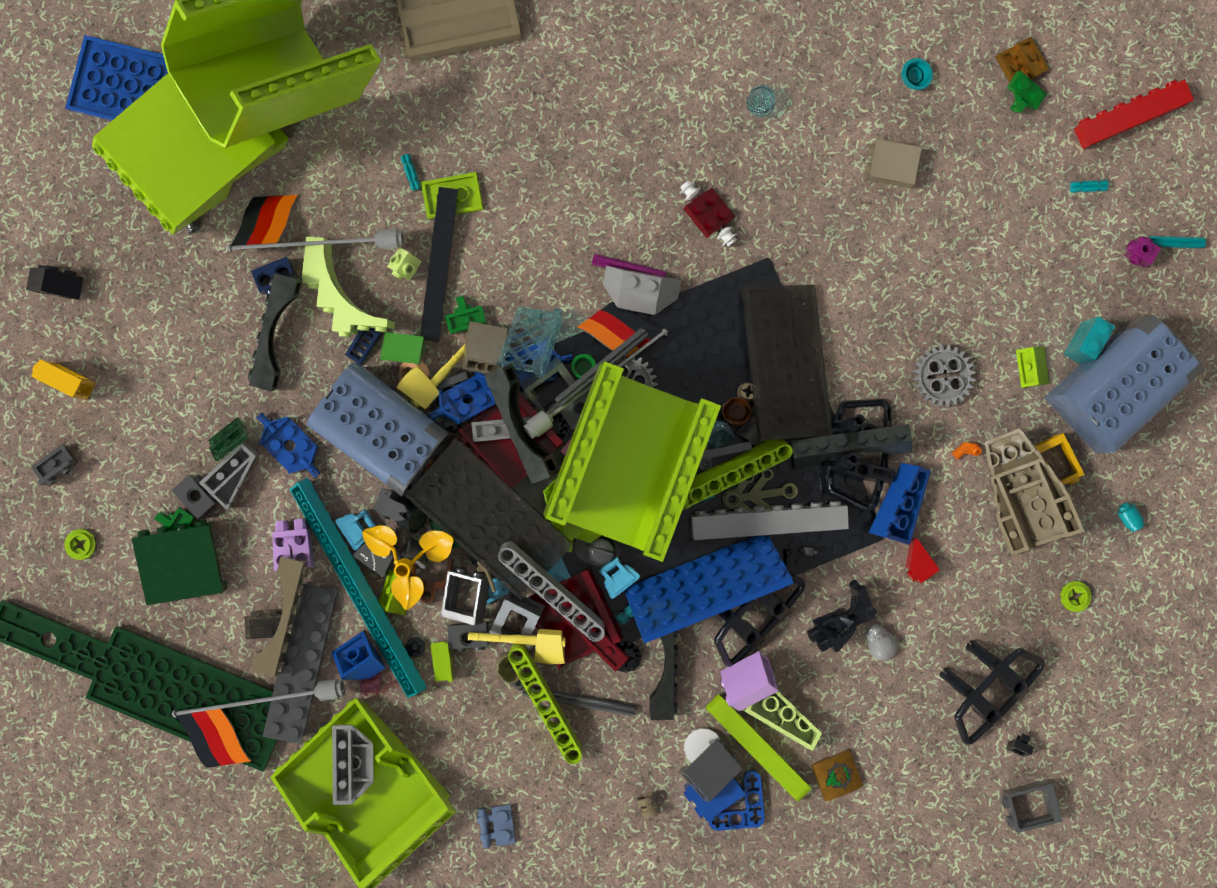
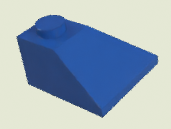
M364 631L332 652L343 681L370 679L386 668L381 655Z

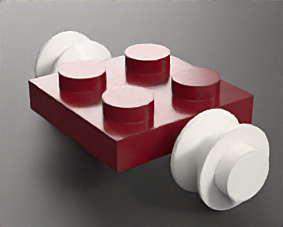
M688 180L680 187L682 189L680 194H686V201L692 199L693 201L687 204L683 210L706 238H709L718 231L720 233L717 236V240L722 239L724 241L722 246L727 245L729 247L737 240L736 236L738 234H732V227L725 228V225L736 216L712 187L703 194L698 195L700 187L695 188L693 186L695 181L690 182Z

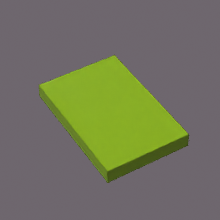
M477 172L421 182L428 220L435 219L439 187L459 190L456 215L484 210Z

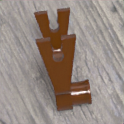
M448 559L445 580L440 582L422 580L424 591L420 598L421 601L430 603L435 599L437 589H445L447 573L453 568V559ZM416 563L413 564L411 576H416L418 567ZM427 592L431 593V597L429 599L425 598V594Z

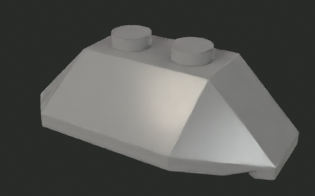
M606 266L603 286L617 308L656 315L678 299L682 280Z
M332 725L333 805L353 804L374 782V742L354 725Z

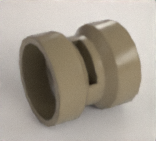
M654 792L647 793L648 797L645 799L643 795L636 799L638 806L642 808L641 814L644 819L651 818L661 812L659 805L655 802Z

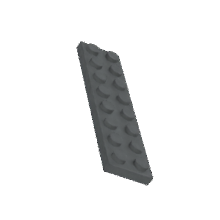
M302 584L304 585V591L297 602L299 610L292 621L294 623V630L288 637L289 649L287 654H284L282 660L285 662L282 673L277 675L272 697L314 690L338 591ZM314 694L271 701L263 737L301 745Z

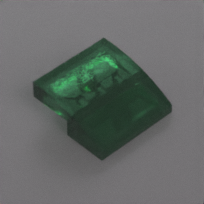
M237 417L208 440L211 446L209 449L216 462L248 439V431L244 422Z

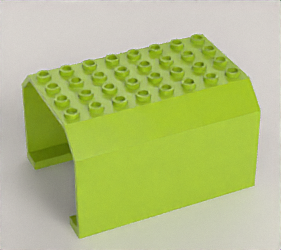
M175 0L161 42L168 74L209 140L224 148L359 100L381 63V59L371 44L323 59L305 30L301 10L303 0Z
M604 361L599 365L543 515L545 519L565 526L566 522L630 545L644 551L643 555L663 562L721 405L702 398L699 404L681 399L621 376L624 368Z

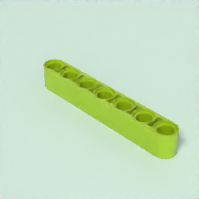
M774 437L751 450L696 475L683 510L787 460L792 455V447L782 437Z
M513 644L508 654L512 667L565 760L569 764H577L582 758V745L527 647L523 644ZM518 650L521 651L523 655L517 657L513 654V652ZM524 667H529L532 670V672L525 673L522 669ZM539 684L541 689L535 690L532 685ZM546 700L550 702V705L544 706L541 702ZM552 717H557L560 721L552 722L550 719ZM564 733L567 734L569 737L563 739L559 735ZM576 750L578 754L572 755L569 751Z
M719 693L705 706L713 717L798 803L812 790L810 785L763 740L761 735L733 707L727 704Z

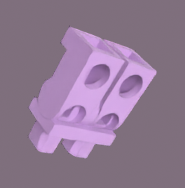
M295 519V530L290 531L288 530V520L276 521L275 532H272L274 571H277L280 557L282 556L308 561L307 566L309 568L315 567L311 529H308L306 519Z

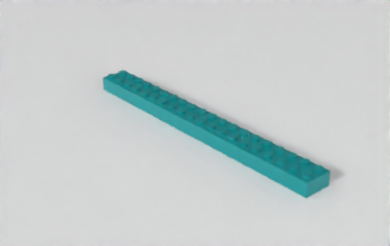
M308 477L297 482L289 489L403 692L407 698L420 693L427 688L425 681L422 680L419 671L414 666L413 660L403 647L401 639L397 636L394 627L390 624L389 618L384 613L383 607L380 606L377 597L372 592L371 586L368 585L366 577L362 574L359 565L356 564L353 555L348 550V546L343 541L342 535L338 532L336 524L331 520L330 514L324 507V503L318 497L317 491L314 490L312 482Z

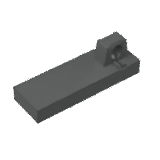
M742 442L704 450L698 467L699 470L711 469L712 457L751 450V442Z

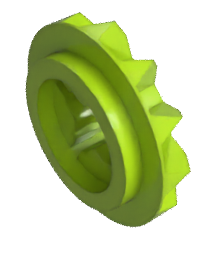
M83 529L70 532L64 543L66 553L76 560H84L91 557L97 543L94 540V535L88 532V530ZM78 540H79V541H84V540H86L85 543L83 544L84 549H83V548L75 549V548H77V546H78V544H79V543L77 542Z
M1079 581L1068 582V584L1062 587V591L1059 594L1061 597L1060 603L1063 604L1065 609L1072 612L1085 610L1091 602L1089 588ZM1073 591L1075 593H1082L1077 597V602L1074 599L1070 600V597L1073 596Z

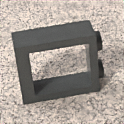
M558 357L520 383L523 388L521 391L522 395L527 401L531 399L534 403L531 407L537 413L543 411L544 413L548 412L551 414L560 406L554 399L545 407H542L532 394V389L557 371L568 386L575 382Z
M456 567L455 570L448 571L441 617L471 625L484 623L490 586L484 573L478 571L467 572V569L463 567ZM460 578L478 582L474 612L456 608Z
M1043 780L1002 791L1004 796L1001 797L1002 804L1007 809L1009 815L1006 816L1008 826L1017 833L1063 822L1054 786L1050 781ZM1042 790L1048 814L1018 822L1012 797Z

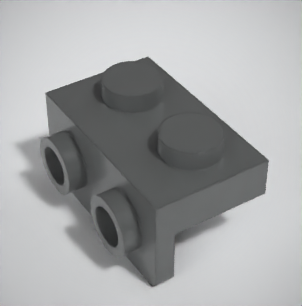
M62 444L32 465L31 468L40 479L38 481L39 485L51 486L58 481V477L62 474L66 475L73 471V466L78 464L67 446Z

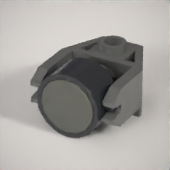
M381 488L373 507L374 510L379 512V516L395 520L399 527L412 533L418 532L425 525L428 518V511L425 506L412 501L407 496L402 497L397 492Z

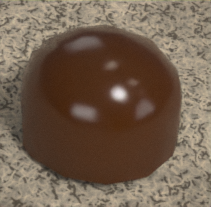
M741 397L730 398L722 405V416L732 426L745 424L752 415L750 404Z

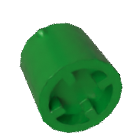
M591 354L576 356L571 364V370L575 378L579 379L596 365L595 360Z

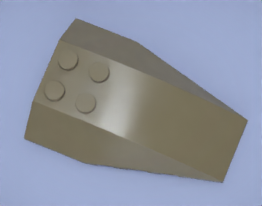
M1022 428L985 442L988 467H990L991 471L990 480L994 490L993 499L997 509L996 518L1012 556L1028 551L1033 547L1086 531L1070 493Z

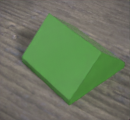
M385 332L380 360L414 364L421 362L426 354L423 336Z

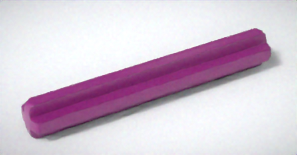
M594 254L592 259V265L602 268L612 266L666 277L665 271Z

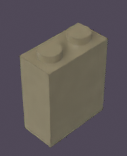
M876 139L873 144H870L868 149V155L871 157L870 162L866 163L864 174H867L866 180L911 189L915 185L922 147Z
M470 321L466 333L462 369L488 374L502 368L505 361L508 329Z

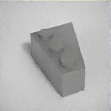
M243 441L204 477L199 484L228 510L231 508L259 454L246 441Z

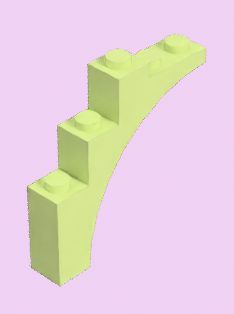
M306 237V241L328 240L320 237ZM332 244L305 245L302 283L307 284L310 289H318L316 307L324 309L323 312L334 313L332 331L339 333L340 337H350L351 334L358 335V330L369 331V328H375L377 332H387V329L394 330L395 322L367 314L347 297L334 271Z

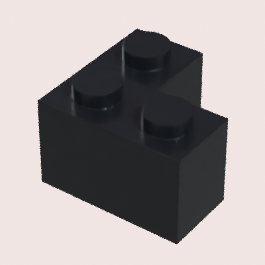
M38 265V268L30 267L26 290L79 300L83 277L76 276L77 272L65 270L60 272L58 267Z

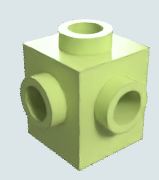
M399 247L391 257L387 267L393 271L392 275L400 280L405 278L410 281L416 274L422 261Z

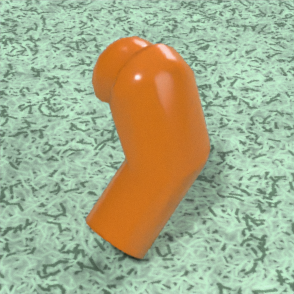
M964 442L951 454L957 460L964 454L979 456L982 453V448L977 443Z

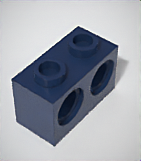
M286 256L251 271L260 293L270 295L271 287L269 285L264 286L263 281L266 277L271 278L274 276V273H282L283 270H288V275L298 277L291 259Z

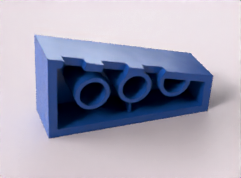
M900 464L869 533L910 545L931 473L930 470L920 466Z

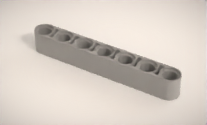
M513 542L502 544L498 555L502 564L590 640L597 642L603 639L605 624L602 619ZM510 550L513 555L506 556L503 551ZM525 563L528 568L521 569L518 564ZM540 576L543 580L536 582L533 577ZM555 589L557 593L550 594L548 593V590ZM570 602L572 606L565 607L562 603ZM582 614L585 615L586 618L580 620L577 618V616ZM593 627H598L601 630L599 632H593L591 629Z

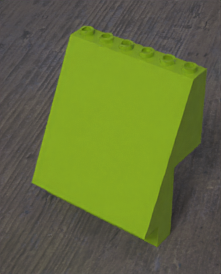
M166 74L93 136L92 148L98 156L101 155L104 158L107 166L120 176L121 182L132 189L134 196L147 206L149 213L159 219L161 226L174 235L224 201L229 194L233 182L285 148L289 138L279 128L227 148L210 141L170 75Z
M358 698L350 700L341 712L335 714L327 725L321 727L312 739L307 740L299 751L293 753L289 760L279 766L275 773L270 776L303 830L309 833L325 835L358 888H375L457 812L448 800L451 795L367 703ZM332 725H354L374 742V782L353 804L333 805Z

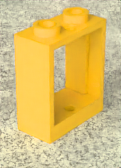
M40 359L32 369L31 377L73 398L88 400L96 384L56 362Z
M1064 433L1056 434L1034 445L1042 453L1060 444L1074 472L1060 479L1063 485L1067 483L1069 485L1080 481L1079 477L1085 475Z

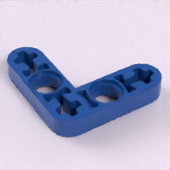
M750 769L743 775L746 809L720 812L716 816L720 820H724V815H728L729 825L722 821L716 826L712 822L715 820L716 816L708 821L713 830L760 827L764 823L761 777L757 771ZM750 774L757 778V780H754V787H758V790H747V788H751V783L747 780V778H750ZM751 793L759 795V800L756 803L749 802L748 797ZM749 807L756 808L757 815L761 816V818L757 819V822L750 819L754 813L753 809L749 810ZM734 814H739L742 817L739 824L731 822V817Z

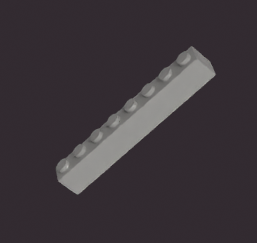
M839 500L830 501V504L822 505V502H811V506L795 503L791 504V507L773 505L771 509H765L764 506H755L753 510H745V508L739 507L729 512H726V509H716L714 513L699 510L695 511V514H690L693 540L849 529L848 507Z

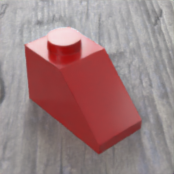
M912 538L906 562V568L909 571L906 573L913 582L923 583L940 569L919 540Z

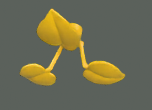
M378 525L364 529L362 532L366 545L375 555L386 557L390 554L391 550L393 551L394 564H396L394 573L397 577L391 584V590L394 597L405 610L413 607L419 601L424 591V584L421 578L418 576L410 577L413 564L424 553L433 562L445 560L449 556L454 542L453 537L446 532L439 530L429 531L422 535L419 540V544L424 550L413 560L407 558L398 560L396 548L393 547L397 542V535L391 527Z

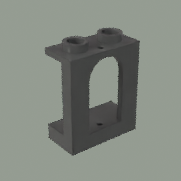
M510 589L489 634L531 635L545 606ZM510 610L528 618L521 633L504 625Z

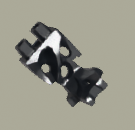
M855 579L849 583L852 594L850 608L843 614L839 608L817 617L812 621L814 627L807 631L809 639L813 643L816 641L818 648L822 652L829 648L834 652H839L853 636L858 625L867 623L875 618L877 611L870 602L866 587L864 585L861 586Z

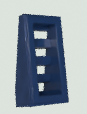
M369 328V332L374 334V337H372L366 331L360 330L345 355L362 365L383 332H377L375 328ZM362 336H364L371 342L368 344L363 339H361ZM357 343H360L361 345L366 347V350H363L362 348L357 346ZM355 349L363 355L359 357L352 351Z

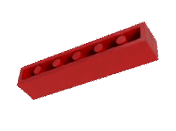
M1175 79L1165 84L1166 87L1161 90L1159 87L1154 88L1148 92L1147 96L1142 97V94L1130 99L1131 102L1126 105L1124 102L1119 103L1113 107L1114 110L1108 112L1106 109L1097 113L1096 118L1090 119V117L1079 121V125L1074 130L1082 148L1086 149L1189 104L1194 98L1186 80L1177 82Z

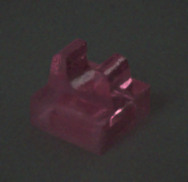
M381 673L376 674L370 679H361L359 685L360 692H364V695L368 696L369 692L375 691V694L379 695L382 681Z

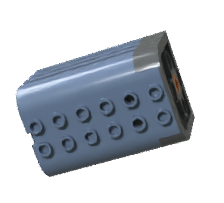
M1144 315L1126 321L1108 338L1096 360L1080 364L1044 398L1095 454L1115 453L1203 372V366L1199 359L1163 321L1153 315Z
M356 362L349 365L331 387V391L326 397H323L307 421V426L402 497L412 494L423 479V476L427 474L455 437L454 433L444 428L438 421L432 420L426 412L416 408L402 394L366 367Z

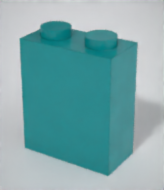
M1099 316L1083 321L1063 355L1078 364L1096 360L1115 326Z

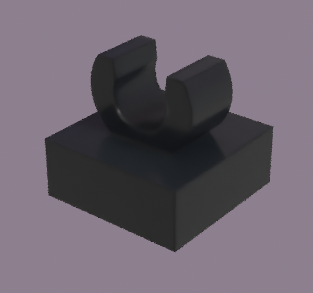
M1022 733L1021 736H1017L1016 740L1009 741L1006 749L1025 757L1032 755L1034 747L1027 745L1030 736Z

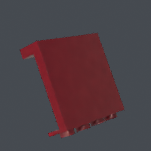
M519 393V406L522 417L532 418L537 412ZM494 405L481 412L463 429L460 428L458 430L461 434L459 438L465 445L470 444L474 448L472 453L478 460L483 458L487 463L485 467L491 474L496 473L499 476L497 481L504 489L508 487L512 490L527 477L514 442L511 439L473 442L472 422L502 420L498 406ZM551 428L541 436L534 438L544 449L552 454L563 445V441Z
M591 568L559 582L602 619L605 624V633L612 639L614 644L623 639V635ZM537 593L528 597L545 606L535 626L536 629L562 630L563 638H566L564 647L565 664H554L557 665L558 669L594 652Z

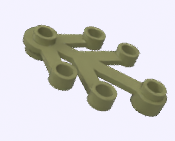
M768 468L761 472V477L750 492L742 493L747 484L753 482L754 476L750 480L740 482L734 490H727L723 494L722 501L730 509L743 507L745 510H753L743 503V501L749 500L757 506L771 509L772 506L763 501L762 498L783 495L788 499L796 497L798 489L793 483H785L781 488L760 491L766 482L773 478V471ZM770 471V476L764 477V472ZM787 487L792 488V492L789 494L785 491ZM731 495L735 496L734 502H729L728 500Z

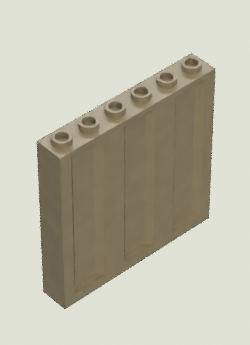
M393 0L398 5V8L395 9L397 20H401L402 27H399L401 39H405L406 45H403L404 55L409 57L410 62L522 40L514 0Z

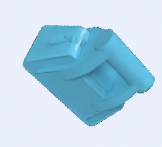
M366 509L360 512L359 515L352 513L344 515V517L335 521L354 550H358L365 543L362 534L365 528L359 520L363 518L369 528L377 526Z
M617 556L599 570L606 579L604 584L611 599H614L640 578V574L634 568L626 564L623 566ZM618 566L619 570L615 572L612 576H609L607 574L613 568Z

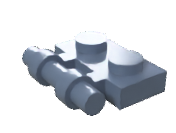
M511 804L492 806V814L486 815V808L478 809L479 816L477 821L481 828V834L479 835L483 848L491 847V839L496 840V846L516 843ZM493 821V832H489L487 822Z

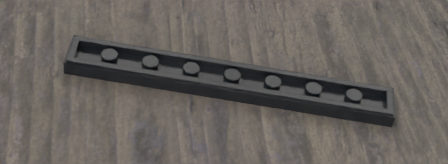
M439 187L420 332V336H423L424 340L440 341L458 189Z

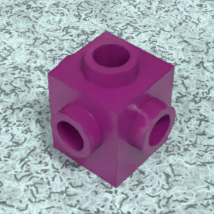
M1141 236L1134 240L1132 239L1127 244V252L1124 256L1134 265L1147 267L1152 265L1161 248L1155 245L1150 238Z

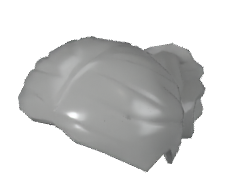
M871 625L866 631L870 653L878 660H889L896 655L898 642L881 625Z

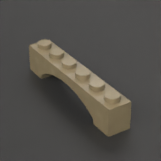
M289 556L280 557L276 576L280 577L283 588L281 620L274 637L267 647L256 652L251 672L271 677L282 673L285 662L282 660L284 654H287L290 645L287 642L288 637L294 630L293 617L297 615L299 610L298 598L302 596L304 591V585H302L303 578L307 577L309 571L308 561Z

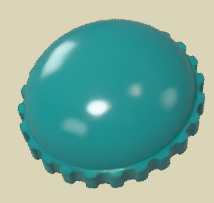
M910 59L905 62L901 69L902 81L911 90H923L933 80L932 67L924 59Z

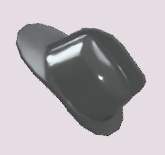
M603 535L591 543L579 539L575 542L574 550L576 555L586 563L603 567L616 556L617 558L620 556L618 543L614 539Z

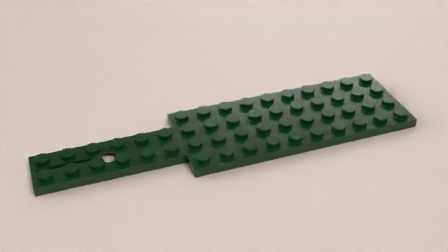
M1 600L0 602L1 643L91 679L92 683L86 694V699L189 742L191 741L178 718L172 716L174 710H190L267 698L273 695L274 690L120 626H115L109 642H106L7 600ZM47 632L53 633L56 637V643L52 647L45 646L42 640L43 635ZM271 701L222 708L232 723L242 748L252 760L242 764L264 772L278 741L263 737Z

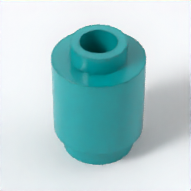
M1126 502L1118 507L1117 514L1127 529L1134 532L1144 527V518L1134 503Z

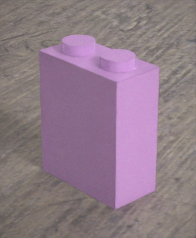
M760 651L720 671L722 677L721 684L727 695L725 697L726 702L730 707L738 711L779 691L769 658Z

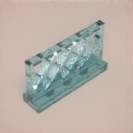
M517 307L497 361V366L504 367L513 363L516 370L534 372L537 378H544L562 325V309L554 308L553 312ZM520 315H529L530 318L522 321ZM542 317L549 318L548 321L544 323H540L538 321V319ZM531 322L537 325L531 329L526 326ZM522 327L525 331L517 335L515 330ZM539 330L543 332V335L538 337L533 335V333ZM529 335L532 340L524 343L521 339ZM518 341L520 345L512 349L510 344ZM536 344L539 348L531 352L528 347ZM524 349L527 354L518 357L516 353ZM510 355L515 358L510 362L504 361V358ZM531 358L534 362L533 365L524 364L523 361Z

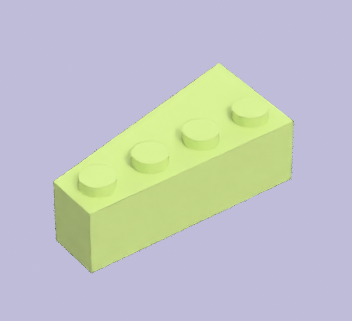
M779 691L742 710L812 751L822 735Z

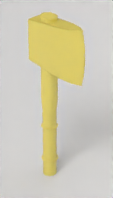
M465 344L430 380L416 366L400 381L397 390L416 408L425 410L439 395L436 387L464 356Z
M539 629L537 636L480 632L468 633V640H476L478 642L491 641L536 645L534 662L565 664L564 647L566 638H563L562 630Z

